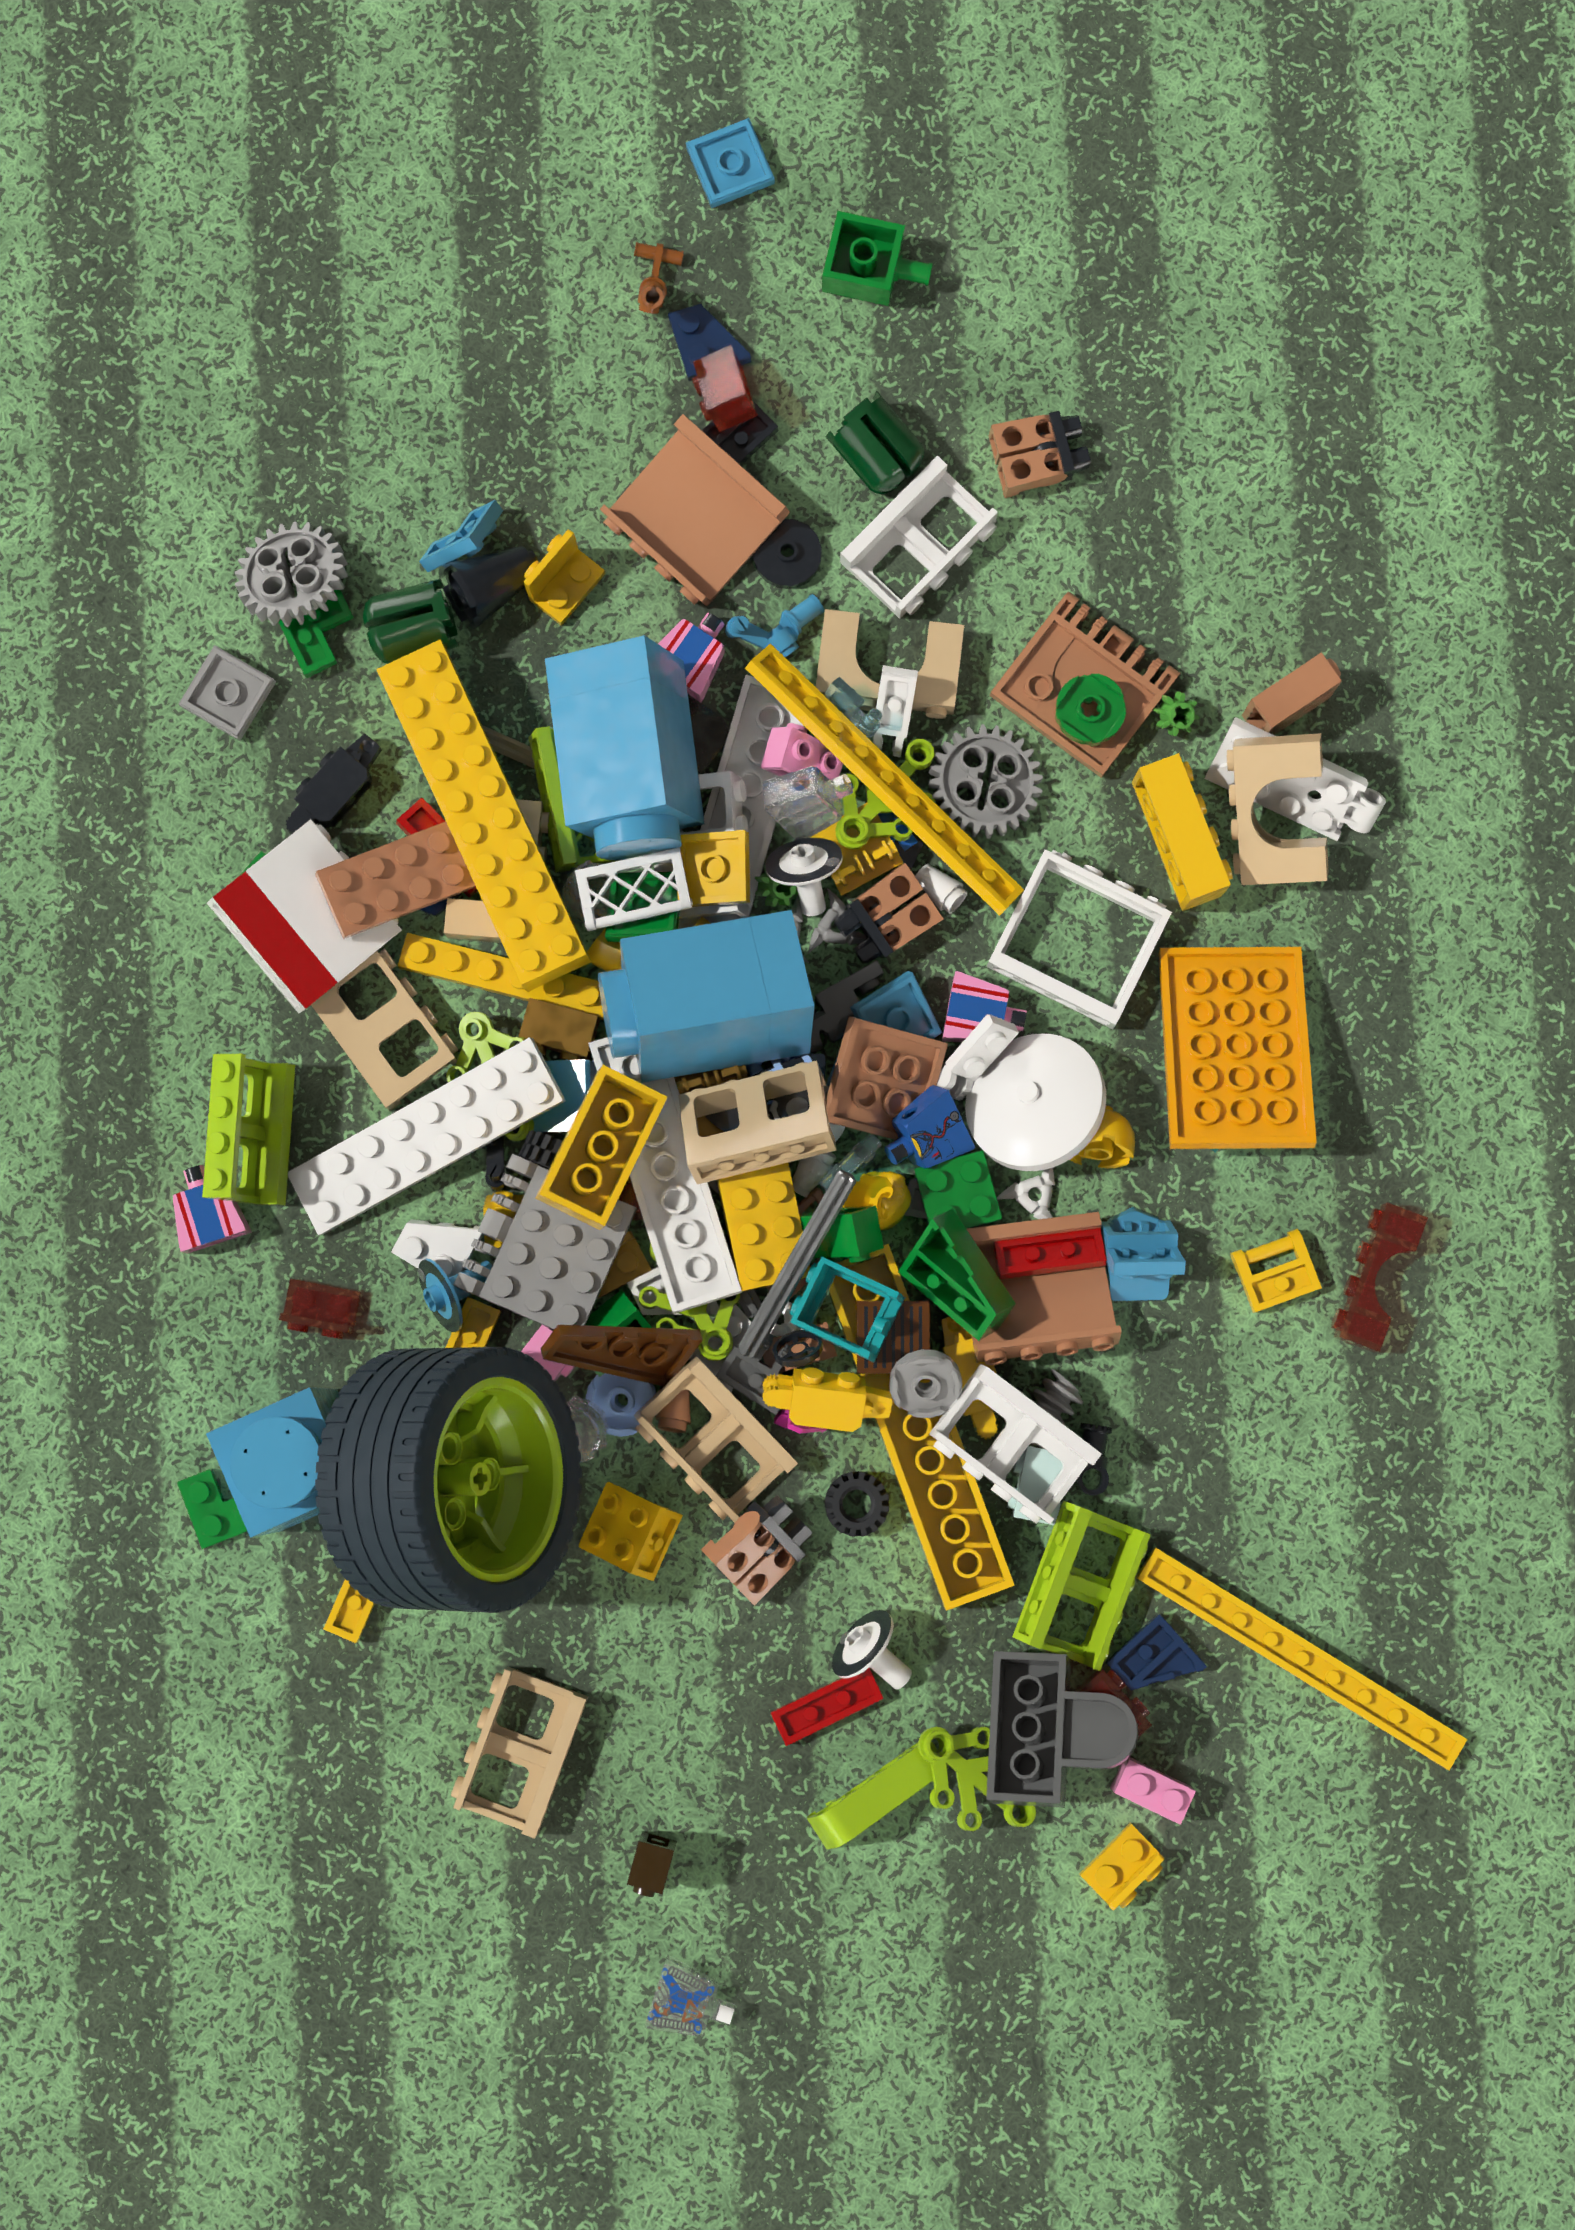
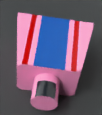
M709 612L698 627L686 619H682L658 643L683 660L687 693L699 702H702L725 654L724 645L715 639L725 624Z
M955 971L942 1041L963 1042L987 1014L1013 1023L1018 1031H1023L1027 1010L1007 1007L1009 990Z
M204 1165L194 1166L183 1171L189 1190L173 1195L178 1242L181 1252L188 1254L252 1233L237 1202L202 1197Z

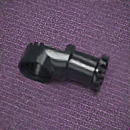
M1081 1423L1080 1428L1083 1430L1082 1439L1102 1454L1094 1465L1087 1464L1074 1482V1485L1080 1493L1091 1496L1099 1495L1107 1489L1109 1484V1475L1106 1470L1108 1458L1105 1456L1108 1434L1112 1433L1113 1428L1098 1425L1096 1429L1094 1424ZM1089 1469H1095L1100 1476L1099 1484L1094 1489H1087L1082 1482L1083 1474Z

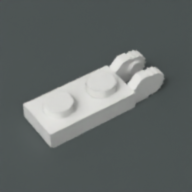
M883 665L872 733H874L873 743L881 750L883 744L882 734L896 736L892 747L893 756L901 757L904 738H907L918 671Z
M987 1014L945 1062L946 1065L940 1071L937 1086L950 1089L949 1092L953 1099L963 1100L972 1091L973 1081H976L1019 1033L1015 1024Z

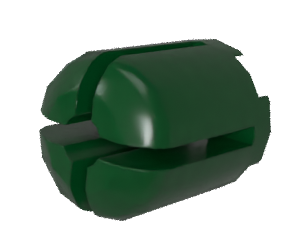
M876 391L872 403L866 397L843 417L842 427L837 430L838 433L835 436L829 431L825 437L870 491L884 494L895 490L900 486V482L904 478L907 480L920 467L925 452L922 443L880 393Z
M441 579L376 595L365 603L363 621L364 626L368 627L369 630L367 638L373 653L383 663L389 664L440 639L447 650L460 647L456 639L451 638L457 636L458 632L451 606L448 605L446 599H443L442 591H438V589L445 588Z

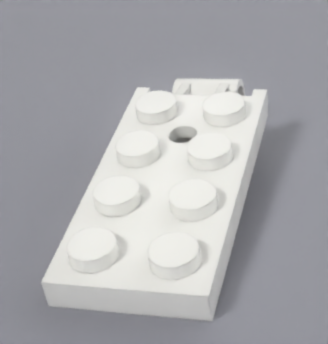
M1235 717L1204 779L1229 790V785L1235 784L1234 771H1228L1227 750H1233L1235 739L1271 737L1275 735ZM1323 759L1322 777L1290 778L1273 781L1259 791L1254 802L1338 841L1341 835L1340 829L1344 823L1359 833L1370 832L1386 800L1379 792L1367 788L1368 782L1366 778ZM1316 790L1321 794V798L1314 799L1309 796V792Z

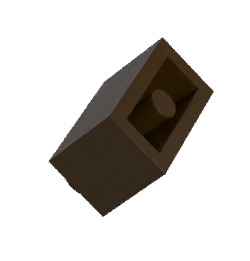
M642 1831L627 1881V1885L634 1886L633 1892L647 1897H654L655 1893L663 1894L677 1843L676 1840Z

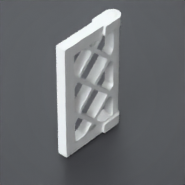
M680 848L575 870L585 920L584 926L587 931L692 909L693 901L690 898ZM672 861L673 871L668 879L651 869L653 865ZM639 868L644 869L633 886L617 877L618 873ZM648 873L665 882L654 900L637 890ZM603 876L609 877L598 894L590 890L588 880ZM613 881L630 890L619 907L603 898ZM669 886L678 891L680 900L664 904L658 903ZM634 894L651 903L646 908L628 912L624 911V908ZM601 901L616 912L614 915L596 918L594 909Z

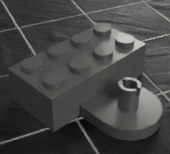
M994 1651L986 1800L992 1804L1065 1808L1067 1768L1110 1769L1119 1766L1131 1756L1138 1741V1724L1133 1712L1121 1699L1110 1694L1070 1692L1071 1659L1067 1654Z

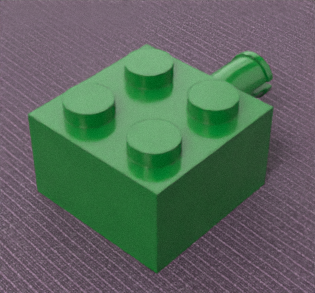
M837 210L822 274V292L889 306L894 282L902 279L928 286L933 263L903 258L901 251L904 243L905 225Z

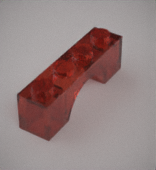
M1388 1202L1382 1204L1380 1209H1373L1367 1228L1372 1229L1368 1243L1362 1241L1356 1254L1355 1261L1360 1263L1356 1276L1350 1275L1344 1287L1343 1294L1348 1296L1344 1309H1337L1331 1324V1328L1336 1329L1333 1338L1373 1353L1380 1352L1392 1318L1382 1309L1375 1293L1377 1273L1383 1263L1393 1255L1411 1253L1417 1250L1428 1217Z

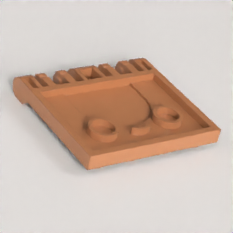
M1068 591L990 692V697L1102 778L1160 702L1162 695L1168 692L1181 673L1169 665L1156 683L1152 684L1150 681L1161 668L1164 661L1158 657L1152 661L1143 676L1137 673L1133 668L1142 660L1147 649L1139 645L1128 661L1124 663L1120 659L1131 646L1134 639L1116 625L1111 628L1100 644L1094 640L1108 622L1103 616L1095 621L1087 635L1077 629L1079 624L1089 615L1091 608L1083 604L1070 622H1068L1066 618L1080 601L1079 598ZM1090 674L1107 676L1121 688L1124 695L1126 716L1121 728L1111 739L1102 742L1098 746L1080 744L1069 739L1061 731L1055 720L1056 700L1059 692L1070 679L1077 676L1081 677ZM1094 701L1089 705L1083 703L1081 705L1084 709L1083 714L1086 717L1091 715L1098 716L1100 714L1096 710L1098 704Z

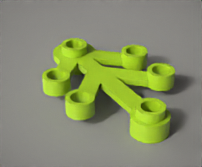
M915 739L910 742L905 753L906 760L899 769L910 778L916 770L928 768L934 757L932 744L924 739ZM921 753L924 755L925 760L918 762L914 760L912 755ZM846 774L854 788L852 790H845L842 786L838 787L837 785V791L842 796L844 817L838 821L835 829L838 842L845 848L859 849L868 842L869 838L893 836L898 841L908 840L911 837L912 830L900 818L889 823H871L878 814L893 812L867 786L868 804L858 814L855 794L857 793L859 782L854 775ZM924 792L933 802H935V799H933L930 793ZM905 825L908 828V832L900 834L897 832L896 826ZM854 828L859 832V835L857 837H850L846 831Z
M482 1012L466 1014L459 1024V1034L464 1043L456 1066L450 1067L447 1071L446 1078L448 1083L455 1079V1072L457 1070H460L462 1075L469 1071L476 1051L481 1059V1064L495 1057L491 1044L508 1050L517 1041L522 1042L526 1038L512 1037L494 1029L491 1019ZM474 1023L479 1027V1032L476 1036L471 1032V1026ZM533 1119L521 1125L518 1133L511 1131L505 1134V1136L512 1141L526 1140L529 1131H534Z
M650 1243V1255H651V1257L653 1258V1260L656 1261L655 1255H654V1252H653V1249H652V1246H651V1243ZM646 1286L640 1291L639 1303L643 1308L654 1309L658 1307L672 1311L667 1294L660 1293L653 1286ZM646 1292H652L656 1295V1301L648 1304L643 1300V1295ZM740 1293L736 1294V1298L733 1301H726L724 1298L719 1300L721 1304L714 1324L706 1311L708 1304L679 1312V1314L692 1317L695 1320L703 1339L698 1349L701 1355L708 1360H722L732 1351L733 1337L727 1330L733 1306L740 1299ZM669 1317L661 1318L656 1324V1328H660L663 1323H669L673 1326V1329H692L677 1325ZM713 1337H717L721 1340L722 1346L719 1349H712L708 1341Z
M931 1727L921 1734L918 1741L921 1757L931 1763L934 1789L930 1793V1802L937 1809H948L953 1805L955 1796L949 1788L947 1765L950 1766L957 1774L962 1809L957 1816L958 1826L964 1831H976L982 1824V1816L977 1811L974 1787L987 1796V1776L982 1772L988 1771L989 1756L966 1760L955 1750L971 1746L976 1749L989 1748L990 1729L987 1727H976L970 1733L950 1735L944 1728ZM981 1731L986 1736V1741L982 1745L977 1739ZM933 1739H936L939 1743V1749L936 1752H933L930 1747ZM941 1791H944L947 1797L944 1804H940L938 1801V1795ZM996 1804L1004 1810V1818L1011 1826L1027 1827L1035 1819V1806L1017 1805L1021 1813L1016 1819L1012 1813L1016 1805ZM969 1813L974 1817V1822L970 1827L965 1822V1818Z

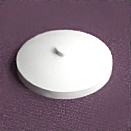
M1054 1034L1022 1036L1012 1040L976 1081H973L972 1091L966 1096L967 1124L980 1148L997 1163L1021 1171H1039L1053 1168L1076 1156L1096 1134L1105 1113L1106 1087L1102 1073L1095 1061L1084 1048L1074 1041Z

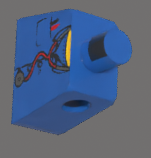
M935 1085L926 1089L893 1118L892 1125L898 1139L884 1147L887 1157L894 1165L908 1158L912 1164L922 1168L932 1167L976 1148L949 1090Z

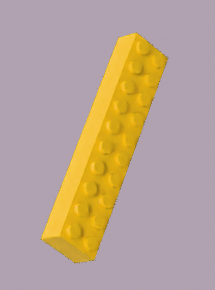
M441 639L376 669L523 988L529 992L591 963L592 961Z
M889 1244L884 1245L883 1249L870 1253L871 1258L868 1260L851 1263L848 1258L837 1262L841 1266L898 1291L905 1297L904 1301H910L900 1273H898ZM835 1276L828 1292L846 1340L857 1344V1301H884L885 1298L841 1277ZM851 1352L857 1368V1355ZM859 1374L860 1377H866V1386L890 1392V1374ZM931 1379L920 1380V1382L922 1383H928L931 1381ZM892 1398L889 1418H875L945 1610L953 1609L1015 1586L975 1477L962 1468L966 1462L956 1454L950 1459L933 1446L937 1440L929 1435V1433L942 1415L933 1418L914 1417L909 1415L908 1411L902 1407L899 1408ZM955 1425L949 1433V1440L965 1451Z

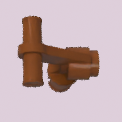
M636 242L634 257L654 260L651 276L645 278L639 287L637 302L640 303V311L659 314L667 294L665 283L658 278L661 262L681 266L684 251L663 248L664 244L660 243L653 246Z

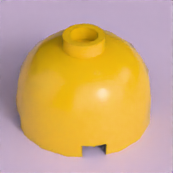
M1106 1105L1101 1125L1088 1145L1071 1158L1070 1161L1082 1165L1081 1158L1101 1160L1098 1167L1106 1169L1128 1165L1130 1157L1134 1158L1135 1134L1131 1124L1124 1116Z

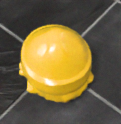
M892 1171L868 1172L867 1174H862L860 1180L856 1181L843 1207L876 1206L880 1230H888L898 1224L905 1215L911 1203V1193L905 1183V1177Z

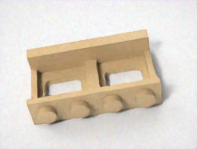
M384 948L380 952L377 950L311 1004V1006L385 1108L391 1111L401 1104V1099L449 1064L455 1065L457 1058L454 1053L459 1049L447 1033L442 1036L438 1034L433 1027L438 1020L426 1005L422 1008L417 1005L412 997L418 993L406 977L401 980L398 979L392 970L397 964ZM378 964L396 988L397 994L367 1018L358 1020L340 997L339 988L369 965ZM418 1020L437 1044L438 1052L408 1075L400 1077L381 1053L380 1044L411 1021Z
M817 1060L808 1063H798L795 1066L776 1071H766L760 1075L740 1080H730L724 1084L708 1088H697L691 1092L678 1095L687 1166L697 1185L837 1151L835 1138L829 1124L823 1086H826V1082ZM807 1090L810 1107L806 1112L776 1120L769 1119L766 1100ZM733 1108L738 1109V1128L707 1137L699 1136L698 1117Z
M697 1356L634 1414L635 1419L639 1423L635 1427L638 1433L649 1444L654 1439L664 1449L660 1453L662 1458L673 1469L678 1465L682 1467L688 1474L684 1479L686 1483L698 1495L704 1490L713 1500L708 1505L722 1520L728 1516L735 1523L739 1518L738 1514L784 1470L789 1473L798 1464ZM682 1390H689L711 1413V1419L681 1448H675L653 1426L652 1420ZM737 1441L759 1463L760 1467L758 1472L732 1497L724 1499L701 1476V1470L728 1443Z
M507 1667L504 1669L503 1674L497 1672L489 1691V1693L495 1695L490 1708L484 1706L477 1723V1728L482 1729L477 1743L471 1741L464 1758V1762L469 1763L465 1777L458 1776L451 1797L457 1798L454 1809L461 1810L464 1808L523 1830L521 1834L535 1839L539 1833L589 1696ZM516 1685L553 1700L554 1708L542 1738L534 1739L498 1725L496 1718L509 1686ZM491 1754L528 1769L529 1776L519 1803L515 1808L506 1807L472 1793L471 1785L483 1755Z

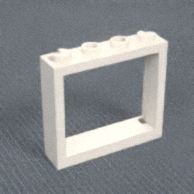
M1044 850L987 967L1113 1029L1172 912L1165 909L1166 905L1158 902V899L1148 896L1145 899L1135 894V889L1125 882L1116 880L1114 884L1102 878L1103 873L1100 870L1089 865H1084L1082 868L1072 863V858L1064 852L1061 854L1055 850H1052V852ZM1047 870L1154 922L1112 1007L1005 954Z

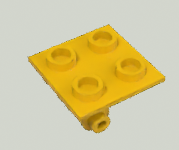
M865 803L858 807V814L864 809V807L868 803ZM844 815L809 833L810 838L828 839L841 848L842 863L830 875L841 896L903 863L890 837L869 838L868 842L859 849H848L842 846L836 838L835 829L838 821ZM877 815L871 823L882 822L879 816ZM854 828L846 831L850 837H857L859 835V832Z

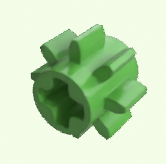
M1179 691L1176 692L1174 699L1162 695L1163 703L1159 708H1154L1153 710L1159 714L1160 718L1156 726L1162 729L1169 726L1168 734L1172 736H1177L1179 729L1188 733L1192 732L1190 725L1194 720L1200 719L1193 709L1197 701L1192 699L1185 701V693ZM1176 707H1177V708H1180V710L1177 712V714H1176V711H1175ZM1176 715L1179 717L1178 720H1174L1173 718Z
M764 865L765 872L761 876H755L754 878L758 882V890L755 892V895L767 897L765 900L766 906L775 907L777 902L784 906L790 905L789 898L794 894H798L797 886L784 885L773 881L767 875Z

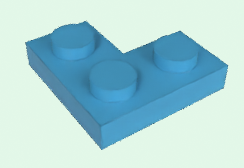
M493 500L471 511L457 531L433 542L419 562L427 572H430L446 563L457 561L459 557L465 554L467 557L475 555L483 548L484 543L482 541L496 529L497 525L495 522L503 512V509L496 500Z

